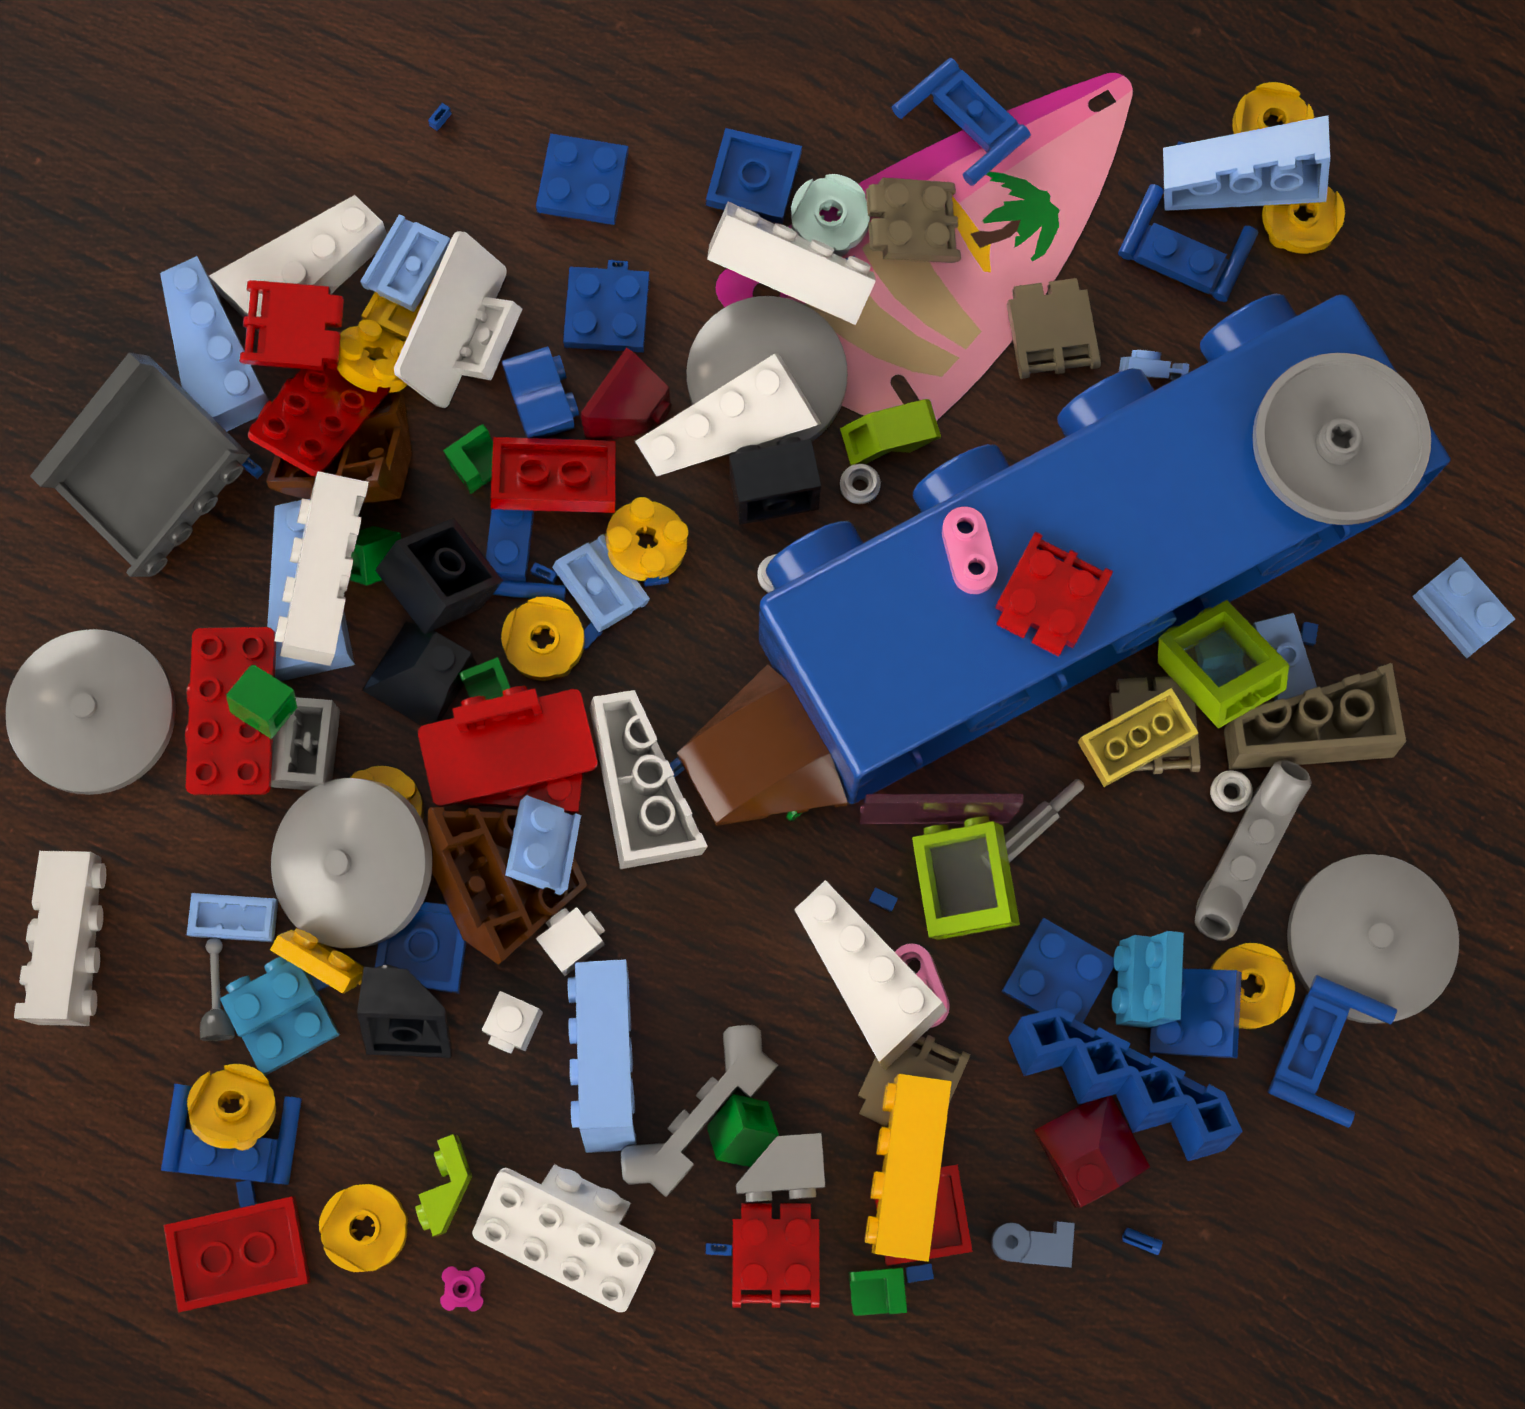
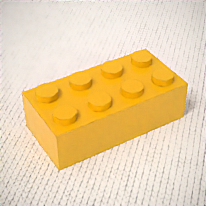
M898 1074L894 1078V1083H887L885 1086L882 1111L890 1112L888 1127H882L879 1130L876 1152L877 1155H884L882 1172H874L871 1188V1199H878L876 1217L868 1216L865 1243L873 1244L871 1253L929 1262L952 1081Z

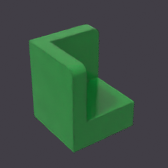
M481 424L443 450L448 464L470 494L492 479L493 441L486 426Z
M376 526L360 530L357 535L354 552L351 554L353 564L349 580L364 585L381 581L382 579L375 569L394 543L401 539V533Z
M498 657L459 673L469 697L486 696V700L503 696L502 692L511 688Z
M251 665L226 694L230 712L270 739L276 735L298 708L294 690L256 665Z
M735 1094L730 1097L707 1126L716 1160L751 1167L774 1139L779 1136L767 1101Z
M902 1267L849 1272L852 1312L855 1316L907 1313Z

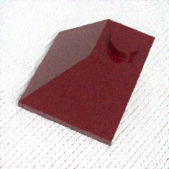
M627 347L580 413L586 440L607 441L648 433L655 422L660 425L670 412L672 404L669 403V387Z
M1112 1095L1086 1102L1033 1130L1074 1208H1081L1150 1168Z

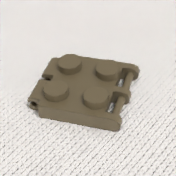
M883 177L878 184L869 185V188L866 189L868 216L880 217L873 218L871 222H868L870 249L883 251V259L947 263L960 261L961 252L956 249L955 228L958 227V217L953 214L952 195L956 193L955 184L952 182Z
M1077 278L1050 281L1049 285H1047L1048 295H1044L1042 283L1014 286V289H1012L1013 299L1008 300L1007 311L1020 379L1029 378L1031 373L1055 370L1056 374L1065 373V369L1090 366L1091 369L1100 368L1101 361L1088 290H1079ZM1053 361L1052 363L1041 364L1042 362Z
M1170 676L1155 677L1153 679V691H1148L1147 678L1117 679V693L1109 695L1111 720L1172 688L1197 729L1195 703ZM1198 734L1188 742L1135 771L1152 770L1153 774H1162L1163 770L1189 768L1190 772H1200ZM1168 758H1169V759H1172V760H1176V759H1179V758H1188V760H1180V761H1163L1162 759H1168Z
M927 1035L926 1038L921 1036L915 1041V1043L922 1046L921 1050L910 1046L886 1070L875 1056L857 1096L865 1100L859 1114L883 1126L888 1125L890 1112L882 1111L884 1091L887 1083H894V1078L898 1074L952 1081L950 1103L971 1054L962 1051L961 1054L935 1043V1037ZM930 1050L956 1061V1066L929 1054Z

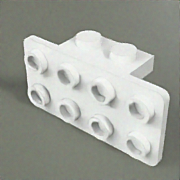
M461 231L453 234L394 366V373L399 379L436 407L446 408L450 404L462 375L492 380L522 311V308L514 301L496 299L507 274L506 267L469 234Z
M555 1164L542 1184L509 1168L501 1169L494 1180L472 1232L473 1237L477 1241L617 1312H625L628 1309L656 1249L652 1240L620 1225L630 1207V1202L620 1198L616 1192L610 1189L601 1188L581 1178L575 1171L563 1169Z

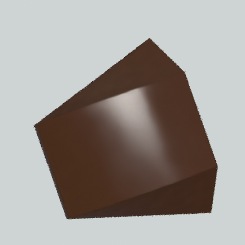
M402 392L390 396L391 404L375 409L324 471V473L369 482L363 503L401 498L412 456L405 398ZM275 455L266 482L270 489L280 493L310 499L316 477L309 475Z
M768 664L677 752L678 759L716 826L768 818L769 815L796 811L797 813L808 812L811 808L834 805V808L848 806L847 798L828 748L790 683Z
M431 807L428 809V835L432 849V872L463 940L498 965L588 886L575 857H573L568 889L561 895L556 894L555 890L548 887L542 889L505 876L518 812L517 809H505L503 812H480L479 808H468L466 811H444V807Z

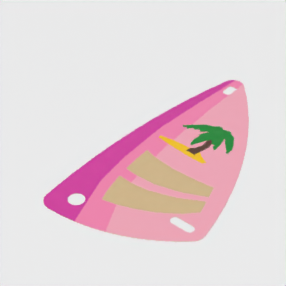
M1107 73L1007 110L1019 124H1023L1028 128L1031 136L973 186L965 181L963 173L987 152L964 130L908 156L859 183L865 194L869 185L878 184L883 177L954 183L956 193L952 195L953 214L958 217V227L955 228L956 249L961 252V260L955 263L883 259V251L870 249L868 227V231L862 241L857 246L851 248L847 254L840 256L842 258L855 256L871 265L869 271L875 274L876 282L856 325L780 292V297L800 302L817 312L837 334L847 361V387L842 403L843 407L865 416L871 412L903 405L890 383L893 376L902 375L919 400L930 399L937 421L960 400L1013 340L1007 311L1008 300L1013 299L1012 289H1014V286L1042 283L1044 295H1046L1048 292L1047 285H1049L1050 281H1055L1070 256L1100 195L1123 132L1133 94L1132 85L1124 75ZM1109 90L1116 102L1099 112L1091 111L1088 107L1089 101ZM831 207L829 211L822 209L819 213L820 216H824V220L827 222L837 221L841 218V216H837V211L839 210L836 207ZM727 268L717 279L716 294L722 305L727 307L737 301L752 298L753 290L759 282Z

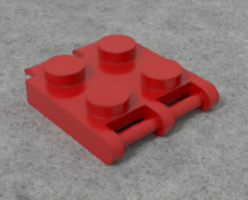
M256 280L247 281L246 290L250 292L248 316H245L243 319V326L247 328L245 351L240 353V363L310 370H323L324 363H338L341 335L340 332L327 330V327H342L343 296L330 295L329 286ZM263 294L261 317H256L258 295ZM255 329H259L257 353H253Z
M1035 531L995 608L1002 612L996 625L1023 639L1031 626L1038 630L1031 643L1059 657L1065 645L1074 648L1113 571L1107 567L1103 571L1077 558V552L1070 549L1068 553L1042 540L1043 535ZM1072 565H1074V566H1076V567H1078V568H1080V569H1082V570H1078V569L1072 567Z
M741 1203V1219H733L732 1308H741V1303H771L772 1308H780V1303H810L811 1308H819V1219H811L810 1203H780V1219H772V1203ZM741 1290H771V1294H741ZM780 1290H810V1294H780Z

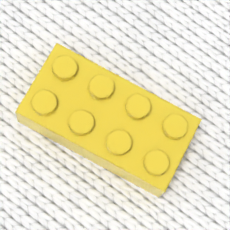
M1170 688L1082 736L1078 744L1103 787L1193 739L1198 734V731L1175 692Z

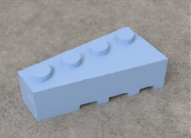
M1328 116L1163 148L1165 211L1326 202L1330 167Z
M197 256L161 272V281L182 388L226 432L259 417L261 410L269 399L253 366L239 362L240 353L245 350Z
M301 500L275 506L267 627L275 632L279 616L287 617L290 603L282 601L286 578L287 576L295 578L298 564L290 562L294 537L303 538L305 524L297 523ZM344 610L331 666L280 656L282 642L276 641L275 678L279 681L355 665Z
M623 959L575 962V977H568L569 1003H576V1018H569L570 1044H577L578 1058L570 1059L571 1085H578L579 1101H571L572 1128L579 1127L586 1153L622 1151L628 1145H637V1136L632 1119V1114L635 1113L633 1079H631L633 1052L632 1041L629 1037V1031H631V1011L627 961Z

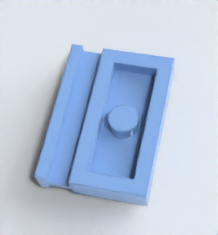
M399 214L360 281L363 288L373 290L379 296L414 312L436 275L451 239L417 222L413 223Z
M1132 350L1131 357H1121L1119 372L1131 368L1141 369L1146 377L1169 378V373H1171L1170 380H1176L1188 373L1189 364L1174 363L1172 368H1170V361L1160 360L1161 352Z
M604 534L600 535L597 540L590 544L588 542L559 558L552 567L598 632L629 616L634 610L646 606L650 599L637 580L623 575L611 564Z
M1462 557L1412 596L1466 659L1515 620L1513 615Z
M526 795L519 802L505 876L542 889L548 887L555 890V893L558 895L564 893L568 889L581 815L577 813L570 815L565 813L563 808Z

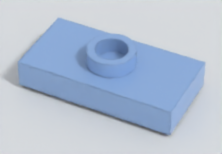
M1294 613L1255 622L1252 626L1289 663L1287 688L1284 692L1275 696L1274 700L1282 698L1286 700L1301 695L1304 691L1316 688V682Z
M191 893L187 936L274 942L278 900L275 898Z

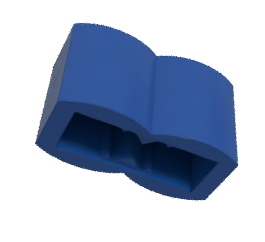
M547 346L502 361L504 373L527 438H547L575 429L573 417L578 416L579 411L573 393L565 394L560 380L567 377L560 355L552 357Z

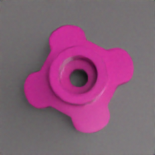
M450 1266L443 1271L442 1280L445 1282L444 1295L440 1298V1303L444 1309L451 1311L456 1307H467L470 1311H477L483 1306L484 1299L480 1294L482 1290L481 1283L485 1280V1274L480 1268L473 1267L469 1271H461L454 1266ZM462 1284L467 1287L465 1293L459 1292V1286Z

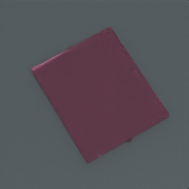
M866 794L863 805L860 806V824L964 823L967 819L988 816L990 822L1010 823L1023 804V794Z

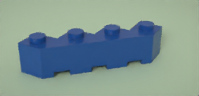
M1061 1007L1021 1017L1008 1037L1023 1076L1062 1066L1078 1104L1116 1094L1133 1133L1171 1123L1187 1161L1225 1151L1243 1132L1224 1091L1210 1084L1205 1087L1185 1077V1071L1156 1056H1153L1151 1059L1129 1048V1042L1100 1027L1094 1030L1075 1020L1073 1013Z

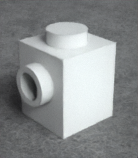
M577 907L571 912L564 908L546 922L549 929L536 938L563 975L566 976L575 969V962H584L605 945L600 938V935L605 930L591 911L583 916Z
M499 991L482 1031L491 1036L488 1044L510 1054L514 1047L526 1051L543 1012L533 1005Z

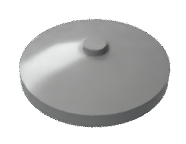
M758 296L740 300L728 305L712 316L697 334L687 361V386L692 405L773 354H779L821 424L757 445L760 448L776 446L778 441L789 437H799L801 441L807 439L814 441L831 425L840 411L847 387L848 374L845 352L837 334L829 323L808 306L791 299L775 296Z
M1328 353L1310 357L1295 364L1272 384L1255 416L1253 449L1258 468L1265 482L1287 506L1301 515L1319 522L1335 525H1353L1372 521L1386 515L1399 506L1412 493L1420 482L1429 461L1431 430L1420 398L1407 381L1397 372L1365 356L1350 353Z
M98 629L70 632L50 640L37 649L17 672L6 702L7 733L16 755L24 766L39 779L57 789L85 795L102 794L121 789L147 773L165 751L173 732L176 716L173 687L160 662L135 640L116 632Z
M341 778L327 781L325 785H318L302 795L291 806L280 823L271 855L273 886L277 899L290 921L298 929L315 936L319 943L337 948H360L376 945L388 940L404 929L417 914L424 902L432 874V849L428 832L413 805L393 788L380 782L359 778Z
M1365 854L1348 857L1329 865L1312 877L1303 887L1293 904L1287 929L1289 956L1298 979L1308 993L1314 977L1318 975L1396 1008L1397 1013L1393 1022L1413 1016L1432 1004L1449 984L1457 964L1459 931L1448 899L1428 875L1417 867L1394 857ZM1350 1008L1346 1018L1360 1023H1385Z

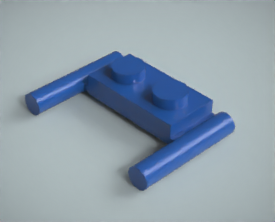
M948 58L892 106L894 114L902 119L930 94L934 97L933 102L987 152L963 173V178L971 186L976 184L1031 136L1026 126L1019 124L1013 116L968 74L961 70L957 62L952 58Z
M1151 184L1118 251V255L1126 260H1134L1136 263L1204 293L1211 294L1218 301L1227 302L1255 242L1258 231L1251 226H1244L1228 260L1225 258L1227 254L1157 223H1153L1152 226L1149 225L1164 193L1160 186Z
M492 509L486 559L503 580L493 595L529 599L552 597L565 602V585L526 582L534 510Z
M1316 975L1312 981L1309 993L1306 994L1274 1072L1275 1076L1269 1086L1268 1094L1349 1128L1353 1122L1355 1112L1315 1095L1350 1008L1390 1025L1395 1019L1397 1009Z
M174 1084L161 1171L289 1185L302 1098L285 1096L278 1139L260 1137L253 1147L243 1151L235 1148L223 1149L205 1143L192 1130L185 1129L188 1114L187 1099L192 1086Z

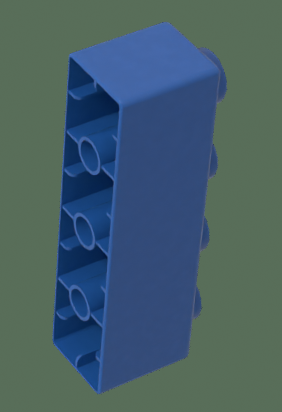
M1274 293L1259 298L1233 312L1206 333L1200 341V351L1208 363L1155 391L1141 369L1131 368L1120 371L1089 387L1061 410L1057 420L1065 438L1012 466L1008 464L1000 448L995 444H985L970 449L945 462L917 484L913 491V499L922 513L863 543L854 525L849 521H838L825 525L794 541L769 562L766 574L775 590L767 593L760 601L759 642L774 670L792 686L828 748L848 803L854 804L1159 641V637L1169 628L1186 623L1195 618L1205 608H1213L1225 600H1228L1230 603L1408 507L1451 461L1449 454L1431 426L1429 461L1416 488L1394 510L1365 523L1335 525L1319 522L1301 515L1274 494L1258 468L1253 449L1255 416L1267 391L1290 367L1305 359L1321 354L1350 353L1374 359L1397 372L1354 302L1348 296L1343 294L1336 295L1298 316L1287 298L1282 294ZM958 507H971L982 514L986 521L997 561L998 573L992 587L981 594H969L962 591L954 582L942 538V526L948 513ZM968 522L957 524V528L961 533L967 534L973 531L971 524ZM1035 531L1043 535L1042 540L1068 553L1070 549L1077 552V558L1103 571L1106 567L1113 571L1074 648L1065 645L1059 657L1031 643L1038 631L1031 626L1023 639L996 625L1002 614L1000 610L995 608ZM979 563L968 565L969 571L974 575H980L984 572L982 565ZM1072 565V567H1074V568H1076V569H1078V570H1082V569H1080V568H1078V567Z

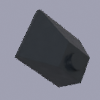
M406 621L362 691L423 726L442 720L464 685L459 673L476 666L477 663L472 652L435 631L424 634L418 625Z
M381 965L377 968L364 967L357 1014L366 1055L451 1058L452 1045L446 1009L408 969H399L392 965Z

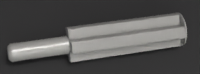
M1075 779L1051 802L1044 801L1005 835L1009 862L1060 818L1057 812L1084 789V783L1080 779ZM987 851L981 855V858L991 870L989 852Z

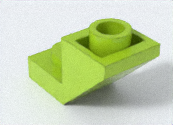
M923 399L871 412L840 428L851 466L854 464H867L891 451L911 453L941 438L930 399Z
M455 1134L437 1140L440 1150L434 1152L442 1177L449 1175L451 1182L418 1194L421 1204L415 1206L422 1229L424 1231L430 1229L432 1236H439L447 1232L472 1178L459 1136Z

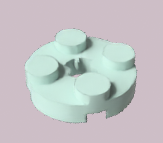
M828 174L825 175V178L815 181L811 179L798 189L793 198L791 206L792 230L796 231L798 236L810 242L817 240L827 244L834 249V254L843 256L851 248L857 246L868 231L870 216H868L866 194L859 184L842 175ZM831 207H836L839 210L837 211V216H841L837 221L827 222L824 220V216L819 214L822 209L829 211Z

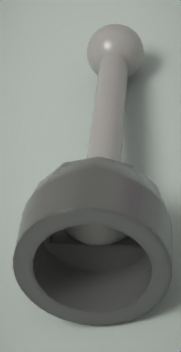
M211 938L206 942L205 947L207 952L210 953L212 1009L201 1018L200 1040L224 1041L235 1038V1028L226 1011L221 1009V1001L219 999V953L223 948V944L220 939Z

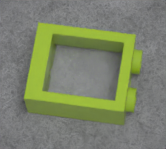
M1228 600L1213 608H1205L1195 618L1180 626L1169 628L1159 637L1158 664L1218 729L1284 692L1287 688L1289 663Z
M988 816L967 819L964 821L965 827L949 830L947 824L926 827L923 829L924 835L912 837L929 938L941 940L1020 925L1003 826L994 821L990 822Z

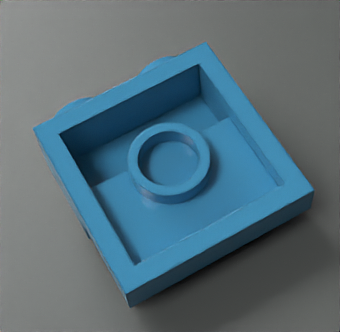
M1166 931L1152 937L1134 935L1120 940L1114 954V968L1118 971V987L1114 990L1112 996V1009L1116 1013V1025L1151 1028L1181 1019L1184 933Z
M281 956L264 966L266 974L251 981L249 976L233 981L226 986L229 994L219 998L238 1036L242 1037L258 1070L265 1076L340 1035L307 972Z

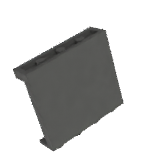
M129 352L30 477L40 487L55 488L131 565L126 572L130 577H150L156 575L165 567L168 561L166 557L172 549L188 539L193 531L191 526L200 515L208 513L218 501L217 495L226 484L232 483L240 476L243 471L242 464L250 454L150 356Z

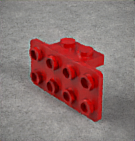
M324 363L323 370L301 369L293 379L288 378L273 402L269 400L265 404L258 419L251 425L248 438L309 475L316 477L318 471L324 472L389 394L391 387H378L377 392L363 390L347 381L337 369L338 363Z
M269 627L198 628L192 634L190 683L187 687L189 718L185 729V743L187 746L186 790L192 795H265L271 789L273 738L270 739L234 716L230 712L226 694L251 665H256L275 677L276 641L274 640L276 632Z
M516 686L502 692L503 696L486 700V696L467 698L461 701L462 706L452 708L454 718L421 726L418 730V738L433 802L438 807H445L594 770L597 767L598 760L580 691L570 689L539 697L535 688L528 690L527 686Z

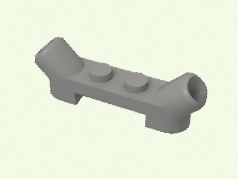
M1288 760L1275 762L1261 785L1254 791L1250 803L1246 806L1243 818L1212 878L1206 883L1196 905L1195 925L1207 937L1215 940H1227L1236 933L1241 917L1293 815L1311 787L1312 781L1309 773L1298 764Z
M755 1025L728 1027L724 1031L723 1043L726 1073L719 1081L712 1076L696 1095L701 1100L691 1114L684 1109L668 1127V1130L673 1135L666 1143L628 1145L621 1151L622 1177L628 1185L651 1183L661 1194L667 1197L695 1165L682 1152L738 1088L746 1096L752 1098L778 1067V1064L762 1052V1038L759 1028Z

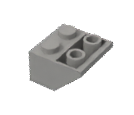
M295 697L298 708L273 737L271 787L311 790L318 785H325V782L333 779L340 709L333 700Z
M822 1134L777 1136L736 1184L737 1194H746V1202L772 1200V1192L789 1191V1199L816 1197V1189L825 1187Z

